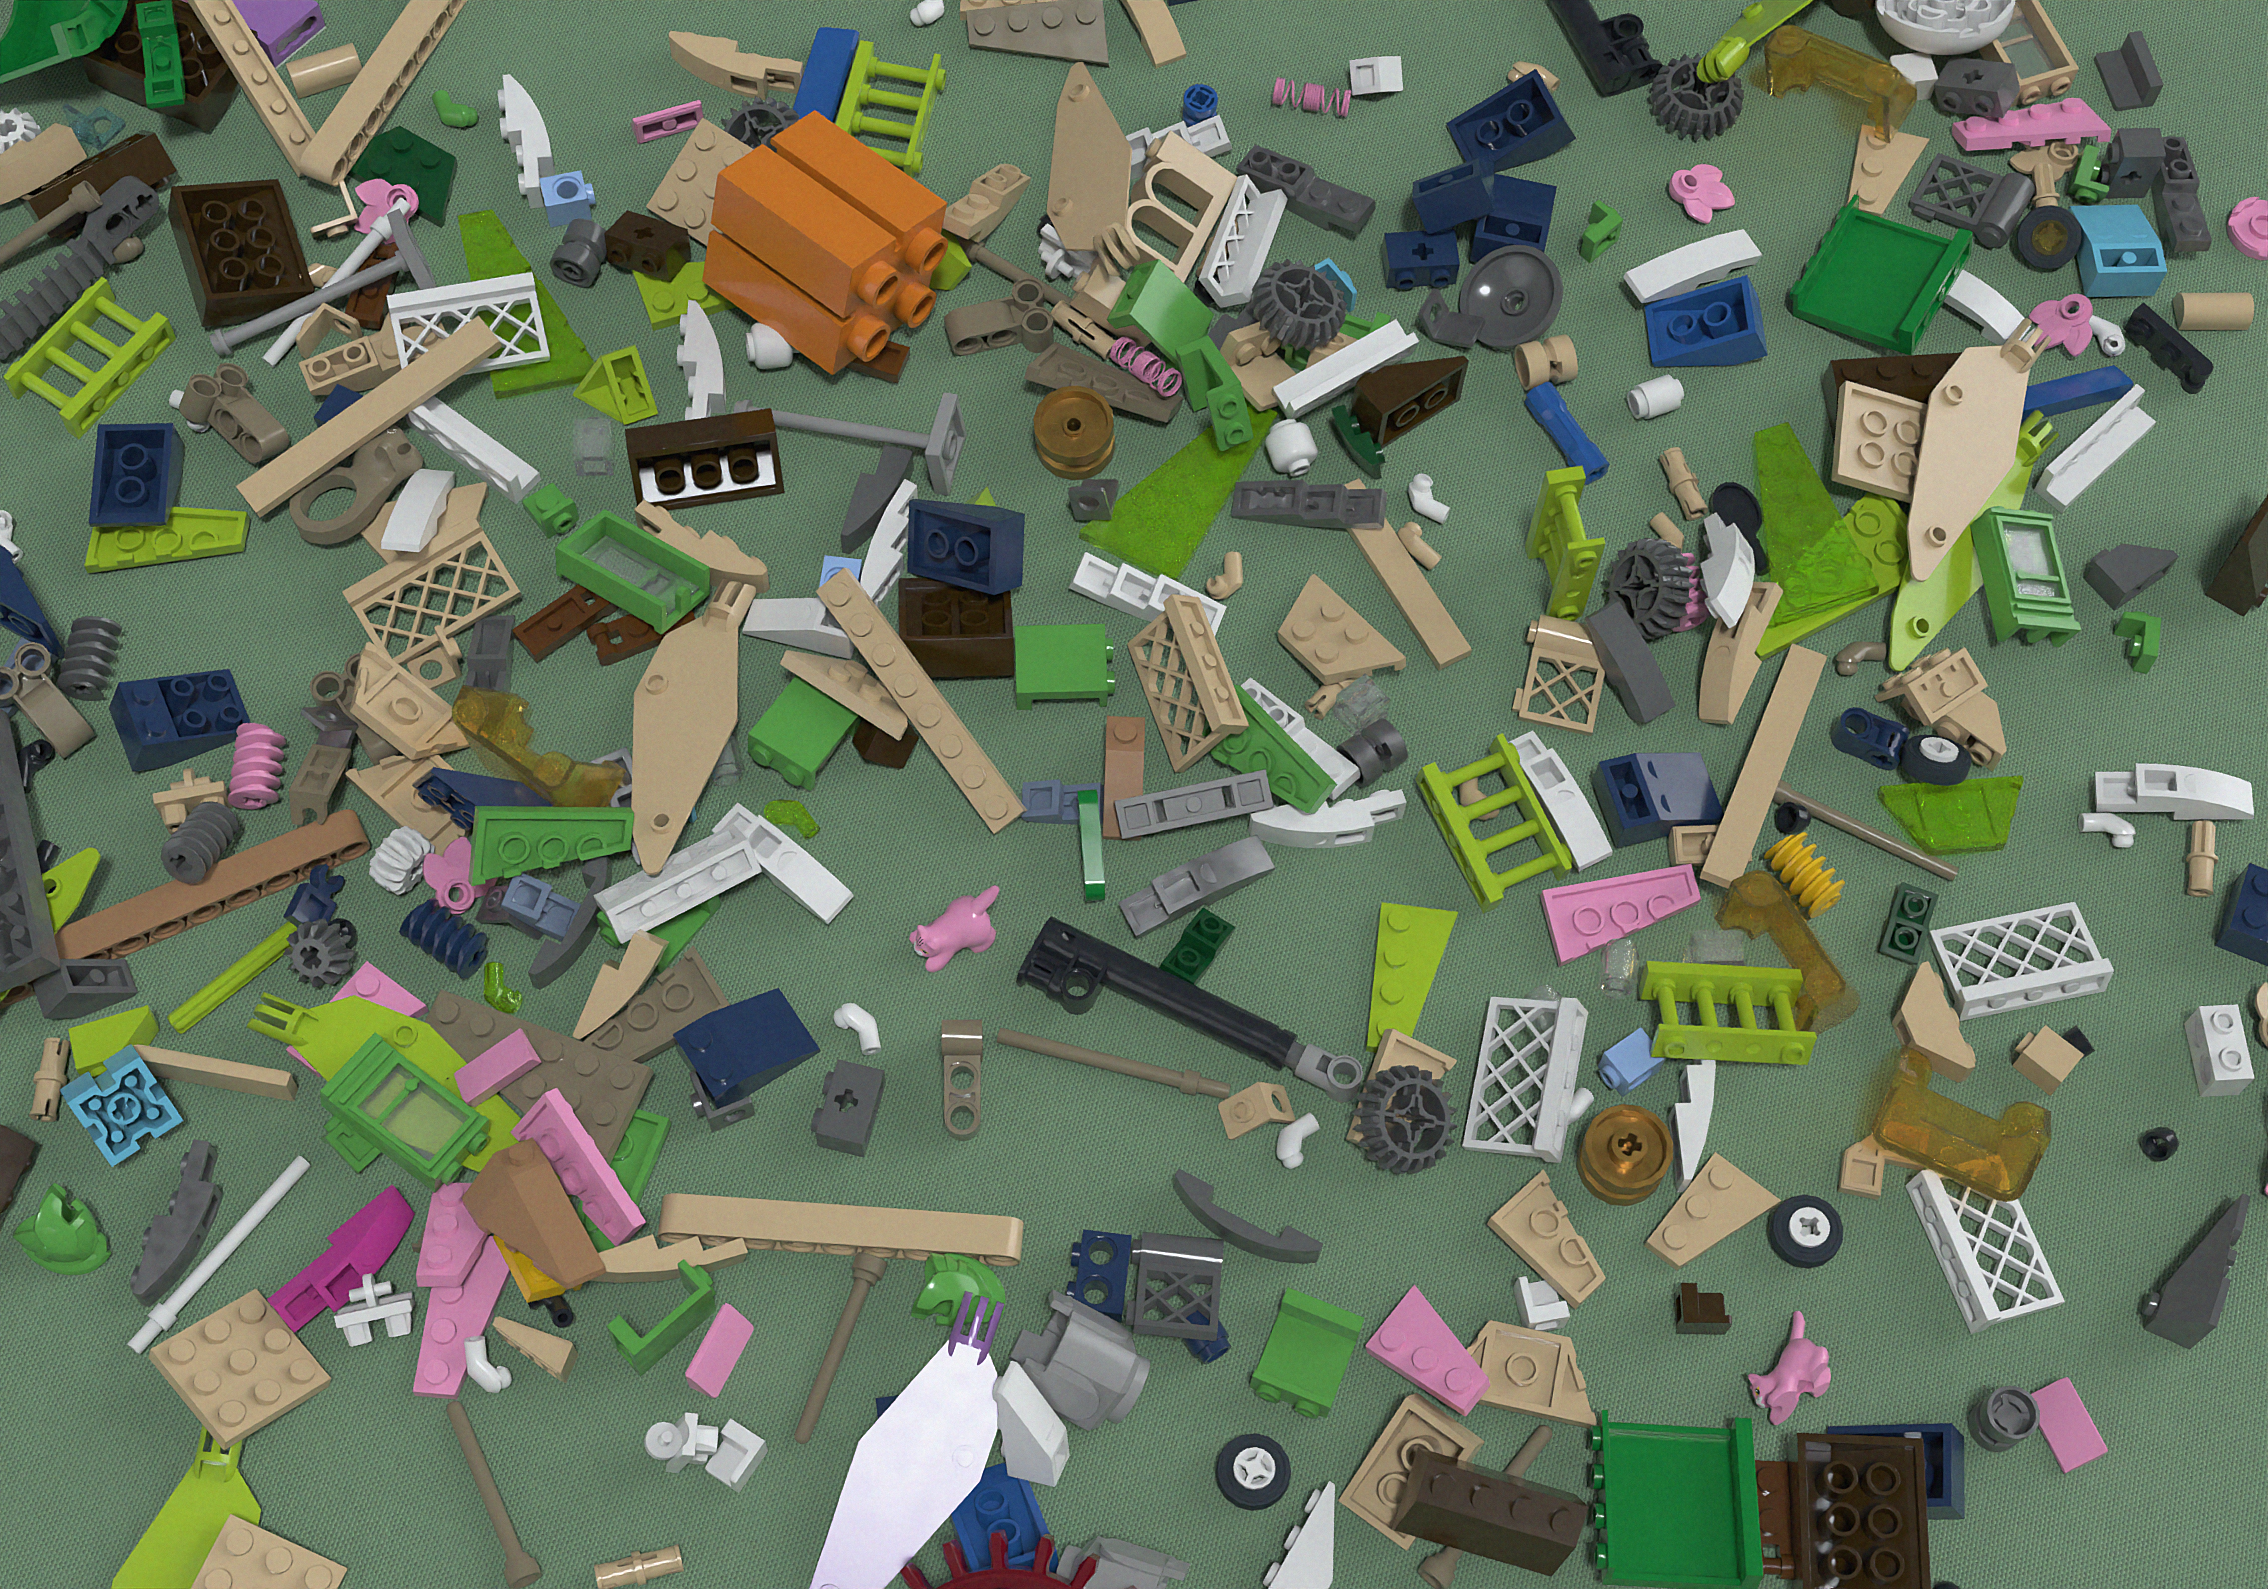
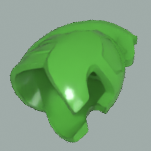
M53 1183L43 1196L38 1213L25 1219L18 1225L12 1237L22 1245V1250L29 1258L49 1271L64 1275L90 1273L105 1263L111 1255V1251L107 1250V1238L104 1233H98L94 1217L86 1205L76 1197L70 1202L75 1208L72 1209L66 1201V1191L58 1184Z
M930 1252L926 1259L924 1270L926 1285L913 1304L911 1316L925 1320L930 1315L942 1314L944 1316H936L935 1325L953 1327L964 1292L968 1291L973 1293L963 1325L972 1322L981 1296L989 1298L981 1324H987L993 1314L996 1302L1005 1304V1291L1001 1281L994 1272L980 1261L957 1253L941 1255ZM1004 1305V1308H1003V1311H1002V1314H1001L1000 1319L1003 1317V1313H1004V1310H1005V1305Z

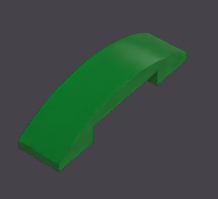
M172 0L136 4L138 29L142 38L146 74L144 85L148 109L185 104L184 71Z

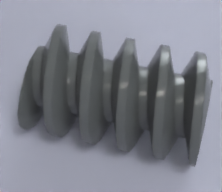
M85 616L73 621L71 626L72 634L69 635L67 642L69 647L65 650V661L62 662L60 669L62 674L59 675L57 681L60 690L70 697L79 700L99 701L104 699L103 693L97 689L108 687L109 681L104 676L110 675L112 672V667L108 663L114 661L116 654L110 649L118 647L119 641L114 636L121 634L122 627L120 624L97 616Z
M212 801L202 802L194 807L191 814L180 824L177 831L165 842L161 850V860L168 873L178 881L187 884L197 883L202 880L212 864L217 861L219 855L230 845L234 837L233 835L239 831L238 821L233 812L223 804Z

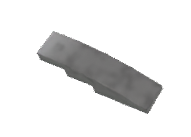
M1304 480L1236 482L1232 517L1249 521L1308 527L1384 528L1388 494L1383 488L1347 489L1344 484L1308 485Z

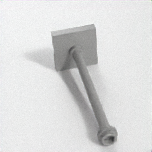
M400 208L387 214L395 242L399 248L398 251H395L396 256L226 333L221 328L215 330V334L209 337L219 356L225 353L229 355L233 353L231 346L319 307L323 302L333 301L401 269L404 272L411 271L420 290L436 288L437 285L431 267Z
M943 392L930 434L772 410L774 425L925 448V457L934 493L949 496L967 436L957 394ZM745 399L744 401L736 402L733 413L764 408L753 407L752 400Z

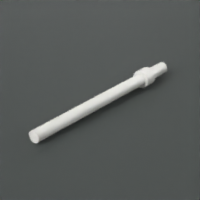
M400 197L383 217L379 216L370 226L371 232L321 289L352 276L382 240L387 241L393 233L387 214L400 208L404 216L411 208V205ZM319 307L297 316L265 353L262 360L273 368L296 342L295 338L300 332L303 322L308 317H312Z
M298 1155L163 1305L158 1303L147 1315L149 1320L127 1343L133 1351L140 1355L162 1330L166 1332L178 1319L175 1315L310 1168L311 1165L303 1157Z

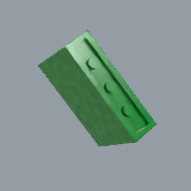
M1854 194L1847 207L1842 206L1836 218V225L1832 231L1828 230L1824 234L1818 254L1816 256L1812 255L1808 260L1802 280H1796L1792 286L1790 300L1793 301V317L1906 355H1912L1971 256L1973 232L1959 228L1952 240L1859 211V195Z
M1601 1410L1597 1425L1590 1426L1589 1447L1590 1450L1596 1451L1597 1464L1593 1463L1591 1468V1488L1598 1489L1599 1503H1594L1592 1522L1594 1529H1600V1542H1596L1594 1549V1565L1596 1569H1602V1585L1671 1589H1758L1763 1578L1752 1418L1735 1417L1731 1428L1726 1429L1608 1422V1410Z

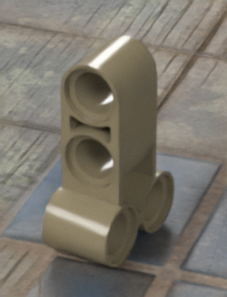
M1030 277L1022 278L1013 285L1012 296L957 308L944 317L952 350L955 354L961 356L1023 343L1024 347L1030 352L1043 353L1054 342L1053 316L1044 307V288L1041 282Z
M223 363L217 366L213 377L201 373L191 376L179 404V411L183 417L195 423L208 421L245 459L252 463L262 461L288 448L289 438L285 428L245 389L249 378L243 368L233 363Z
M31 642L20 646L14 656L15 668L10 669L0 666V678L8 679L13 684L12 689L8 693L0 695V707L15 704L61 758L64 759L95 736L87 722L48 678L52 669L51 658L47 648L42 644ZM30 655H37L44 660V665L37 671H29L22 666V662Z
M358 652L347 659L344 664L343 674L340 675L337 672L326 670L316 674L310 682V691L317 707L334 706L358 724L355 737L372 764L376 766L380 764L379 760L393 755L398 756L401 752L350 712L361 653ZM329 691H338L337 694H335L332 697H323L324 694H326Z
M982 1019L942 1020L944 1120L946 1131L955 1140L968 1141L978 1134L981 1126ZM958 1072H967L972 1075L974 1082L967 1089H957L951 1083L953 1076ZM965 1111L973 1116L974 1122L968 1129L961 1130L953 1126L951 1123L952 1117L958 1112Z

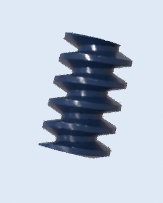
M430 898L424 904H420L413 909L400 927L399 933L401 936L408 937L413 945H420L423 952L432 954L437 962L444 963L450 971H457L461 979L471 977L478 971L487 953L484 947L487 939L486 933L479 932L472 938L475 926L468 923L460 929L463 918L460 915H455L449 919L451 910L447 906H443L436 912L439 904L436 898Z

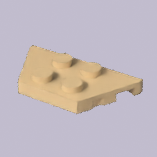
M486 482L453 488L446 494V510L437 518V534L434 537L472 515L480 522L479 513L484 499H487L489 495ZM397 500L383 503L371 522L359 532L364 538L365 543L374 553H377L382 558L385 565L410 552L381 549V540Z
M1316 574L1310 576L1278 631L1279 642L1325 685L1343 682L1347 678L1372 676L1373 669L1393 665L1395 671L1406 667V657Z
M370 641L366 643L360 653L350 712L410 760L475 746L481 741L485 732Z
M790 650L785 652L780 665L892 737L901 740L907 728V715L883 682L868 675V670L863 665L852 660L845 661Z
M436 754L410 760L405 755H393L379 760V765L361 771L353 768L345 773L347 780L400 828L408 826L411 829H416L428 838L429 842L435 846L433 854L442 857L444 850L452 841L461 836L468 837L470 830H464L454 824L450 819L451 814L440 806L433 807L424 802L418 796L419 791L412 786L417 779L433 767L454 770L439 755Z
M1489 1320L1475 1341L1466 1349L1489 1378L1490 1387L1476 1404L1590 1429L1591 1425H1596V1416L1591 1411L1585 1392L1587 1387L1582 1372L1577 1367V1356L1570 1337Z

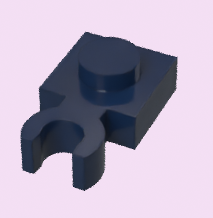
M327 864L313 867L309 877L310 883L299 884L283 916L297 928L306 921L313 923L318 919H326L328 924L337 906V903L329 897L332 892H336L342 887L344 877L341 875L331 876L327 883L325 880V874L329 868Z

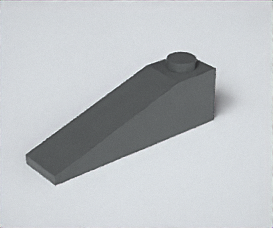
M2242 1193L2225 1210L2157 1292L2152 1291L2149 1294L2143 1308V1314L2148 1315L2144 1330L2190 1350L2217 1327L2231 1282L2230 1279L2225 1277L2230 1267L2235 1263L2237 1251L2230 1249V1246H2234L2243 1231L2250 1196Z

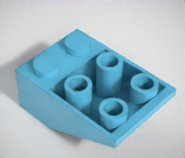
M2138 205L2069 206L2068 211L2076 217L2081 226L2082 240L2076 255L2085 296H2154L2167 273L2161 241Z

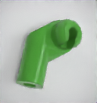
M439 90L432 95V101L438 115L445 125L465 127L466 125L473 126L477 122V111L473 107H467L465 104L452 103L447 91Z

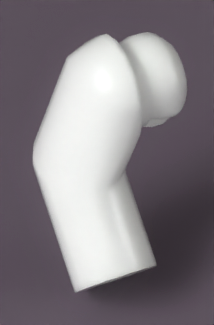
M924 0L919 3L917 8L912 9L910 12L912 22L916 26H922L925 23L930 24L940 18L944 13L943 0Z
M2080 813L2078 817L2080 832L2113 834L2112 843L2116 847H2131L2134 843L2133 834H2136L2133 825L2112 813Z

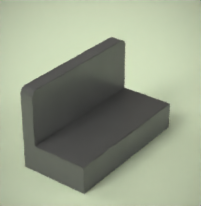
M2142 31L2129 32L2120 50L2102 52L2095 55L2094 62L2115 111L2154 105L2164 84Z

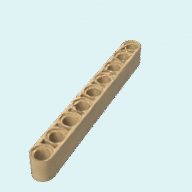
M410 0L305 149L300 160V172L302 175L334 187L339 186L338 181L344 180L468 0Z
M672 1193L666 1194L662 1198L657 1237L664 1242L675 1244L698 1236L701 1246L715 1247L742 1237L746 1249L856 1256L858 1252H863L878 1258L926 1261L930 1252L941 1255L957 1253L976 1259L985 1265L1016 1266L1021 1262L1024 1222L1015 1217Z

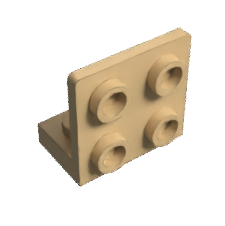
M1260 322L1229 332L1220 349V353L1240 380L1243 394L1250 404L1258 411H1264L1279 405L1271 392L1272 388L1296 375V373L1275 352L1280 346L1281 340L1277 337L1270 339V332L1268 330H1259Z
M1946 647L1932 656L1927 654L1910 664L1912 669L1904 674L1900 672L1884 681L1882 685L1885 689L1874 697L1877 702H1881L1905 694L1923 725L1926 726L1932 724L1986 688L1988 684L1965 647L1952 652Z

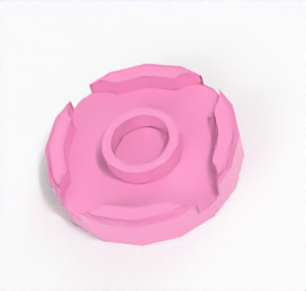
M2250 197L2240 201L2230 213L2226 225L2228 238L2235 248L2246 256L2258 260H2268V201L2259 200L2260 197Z

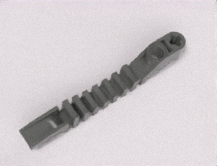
M125 176L117 181L100 196L103 204L91 213H86L87 220L82 237L77 241L71 238L65 243L73 255L67 258L61 252L57 254L54 259L60 266L54 270L47 265L42 270L47 277L42 283L35 277L28 282L34 289L28 295L21 289L13 295L20 301L15 307L5 299L0 303V308L6 314L0 319V359H6L8 354L14 349L16 351L24 346L22 342L27 337L33 338L37 334L35 330L40 325L45 327L51 322L49 317L53 313L59 314L63 311V304L68 300L70 302L74 301L78 297L76 293L81 288L86 290L91 285L89 281L94 276L99 278L105 273L102 270L104 262L112 265L117 260L112 254V250L158 210L160 204L159 196L152 188L134 176ZM111 216H113L112 220L108 224H106L107 220Z

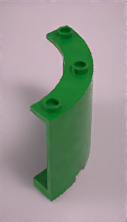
M14 0L10 21L0 38V85L96 50L106 38L114 34L123 18L128 0Z

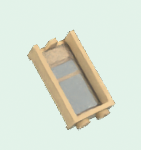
M2015 0L2012 18L2003 33L1988 45L1978 49L1985 61L2015 64L2021 90L2010 107L2020 104L2028 105L2043 97L2050 95L2058 96L2065 93L2071 88L2079 70V67L2038 0Z

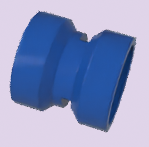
M1196 84L1185 91L1182 121L1185 122L1187 128L1217 116L1218 96L1215 90L1204 84Z

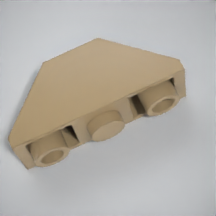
M1981 691L1928 725L1939 736L1951 739L1962 745L1970 753L1973 762L1985 766L1992 772L2007 751L1997 702ZM1905 695L1900 706L1906 709L1912 718L1921 721Z
M1929 961L1923 962L1910 980L1892 1020V1026L1906 1058L1959 1083L1965 1081L1976 1067L1975 1054L1971 1045L1967 1042L1965 1043L1959 1030L1960 1022L1956 1011L1952 1007L1949 1008L1943 995L1944 986L1938 973L1933 972Z

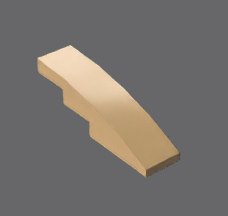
M652 1234L598 1253L605 1266L606 1273L589 1281L626 1283L681 1278L677 1264L683 1259L692 1268L698 1264L708 1273L743 1263L748 1251L742 1237L703 1251L698 1236L658 1249Z

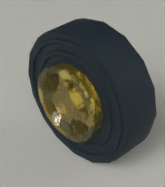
M2054 205L2041 206L2029 212L2020 222L2016 235L2017 247L2023 258L2033 266L2044 269L2057 268L2069 262L2078 252L2082 240L2081 226L2076 217L2065 208Z

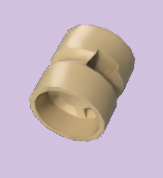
M1562 334L1546 338L1543 345L1536 340L1519 344L1515 347V368L1520 384L1526 391L1532 390L1544 382H1549V380L1558 384L1577 378V356L1572 340L1568 335Z

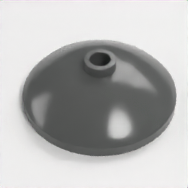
M1510 245L1496 249L1478 261L1466 277L1460 295V312L1462 314L1484 317L1486 324L1477 339L1488 346L1511 349L1519 344L1532 342L1546 332L1559 313L1563 299L1561 274L1554 262L1545 253L1534 247ZM1520 301H1524L1523 306L1520 309L1515 310L1516 305Z

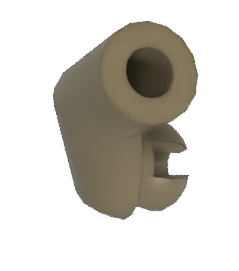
M135 236L126 237L112 250V254L117 259L113 264H121L140 255L143 251L142 241Z
M1855 641L1850 643L1837 654L1836 661H1839L1837 671L1840 674L1854 675L1858 671L1857 662L1862 660L1884 661L1886 657L1885 642Z

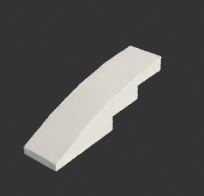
M1220 115L1188 128L1185 122L1182 121L1153 134L1146 127L1125 136L1132 147L1130 180L1140 178L1145 174L1142 169L1148 159L1144 155L1146 149L1154 138L1161 140L1170 130L1208 157H1213L1232 149Z
M1741 229L1716 235L1666 253L1626 272L1623 278L1639 301L1646 303L1694 291L1700 283L1724 279L1731 269L1755 265L1761 258L1762 253L1745 230Z
M419 469L413 474L400 494L381 540V549L420 552L437 534V518L446 510V494L455 486V472Z
M906 479L900 485L881 518L871 540L861 574L860 584L878 608L898 582V578L904 573L903 554L901 552L908 543L909 500L918 499L917 485Z
M1087 552L1081 557L1068 587L1100 603L1152 622L1165 610L1163 602L1171 594L1199 597L1214 636L1226 610V606L1163 574H1160L1155 579L1125 563H1122L1117 568ZM1169 623L1168 628L1173 629L1171 623Z
M1693 1059V1065H1686L1679 1079L1682 1103H1675L1668 1116L1670 1136L1673 1141V1163L1677 1192H1685L1688 1188L1705 1145L1713 1107L1715 1060Z

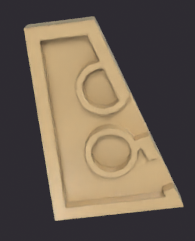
M1862 124L1858 135L1846 207L1854 194L1859 195V211L1882 217L1905 178L1912 171L1914 164L1926 149L1930 139Z
M1715 1152L1647 1240L1644 1247L1678 1271L1715 1247L1723 1239L1736 1231H1740L1765 1212L1768 1213L1777 1207L1781 1200Z

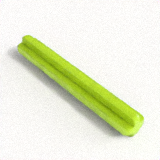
M289 921L282 925L168 1014L167 1020L170 1025L180 1034L191 1028L279 959L285 952V949L291 946L287 938L291 933L297 931V927Z

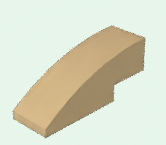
M54 123L30 142L19 140L0 154V205L50 182L87 158L71 127Z
M640 929L633 934L621 963L612 959L603 963L572 1037L580 1040L600 1027L623 1008L650 977L669 942Z

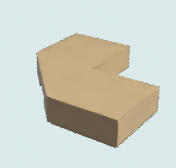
M1889 1121L1862 1141L1846 1149L1842 1154L1838 1192L1878 1200L1881 1196L1884 1163L1922 1171L1925 1167L1929 1129Z

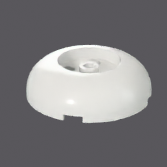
M1875 0L1878 19L1884 30L1894 40L1910 49L1935 55L1963 54L1988 45L2006 29L2015 7V0Z

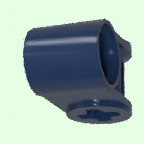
M1852 707L1843 712L1831 731L1830 738L1837 750L1867 761L1877 768L1894 770L1900 762L1898 754L1902 743L1908 740L1910 732L1904 725L1898 722L1884 719L1867 712L1863 708ZM1846 727L1855 729L1858 734L1850 732Z

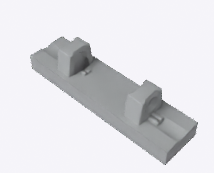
M1266 769L1114 801L1122 839L1274 807ZM1222 788L1224 789L1226 795L1227 807L1225 806Z

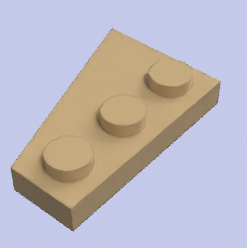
M1393 1028L1385 1029L1367 1081L1376 1079L1375 1073L1381 1070H1388L1391 1066L1401 1065L1404 1068L1408 1065H1415L1419 1067V1071L1428 1070L1432 1072V1079H1440L1446 1071L1452 1069L1458 1060ZM1397 1091L1390 1097L1385 1110L1391 1106L1393 1096H1397ZM1360 1101L1357 1108H1362V1103ZM1354 1115L1346 1140L1357 1145L1364 1136L1363 1132L1353 1130L1357 1124H1361L1360 1117ZM1401 1115L1396 1116L1397 1118L1404 1119L1409 1123L1412 1122L1410 1120H1406V1118L1402 1117Z
M1543 1169L1489 1219L1487 1225L1576 1310L1603 1284L1606 1277L1583 1237L1578 1236L1567 1218L1568 1211L1562 1200L1558 1201L1549 1186L1550 1179Z

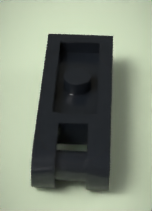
M2143 302L2133 311L2124 330L2135 342L2148 350L2162 366L2167 367L2181 380V387L2188 394L2199 393L2205 385L2206 379L2209 378L2213 371V363Z

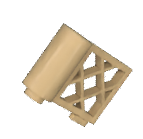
M1540 614L1538 621L1531 620L1526 640V642L1533 643L1524 689H1516L1512 711L1519 712L1517 719L1519 721L1591 736L1605 670L1588 625ZM1538 660L1554 663L1560 675L1544 683L1536 671ZM1581 669L1596 672L1594 684L1583 691L1580 690L1571 677L1572 674ZM1565 679L1575 696L1559 704L1549 688ZM1535 681L1538 688L1532 691L1533 682ZM1542 692L1553 707L1552 710L1545 714L1528 711L1530 699ZM1592 693L1591 702L1589 703L1586 696ZM1580 701L1588 712L1586 724L1571 721L1564 712V709ZM1558 714L1560 718H1556V717H1552V716Z

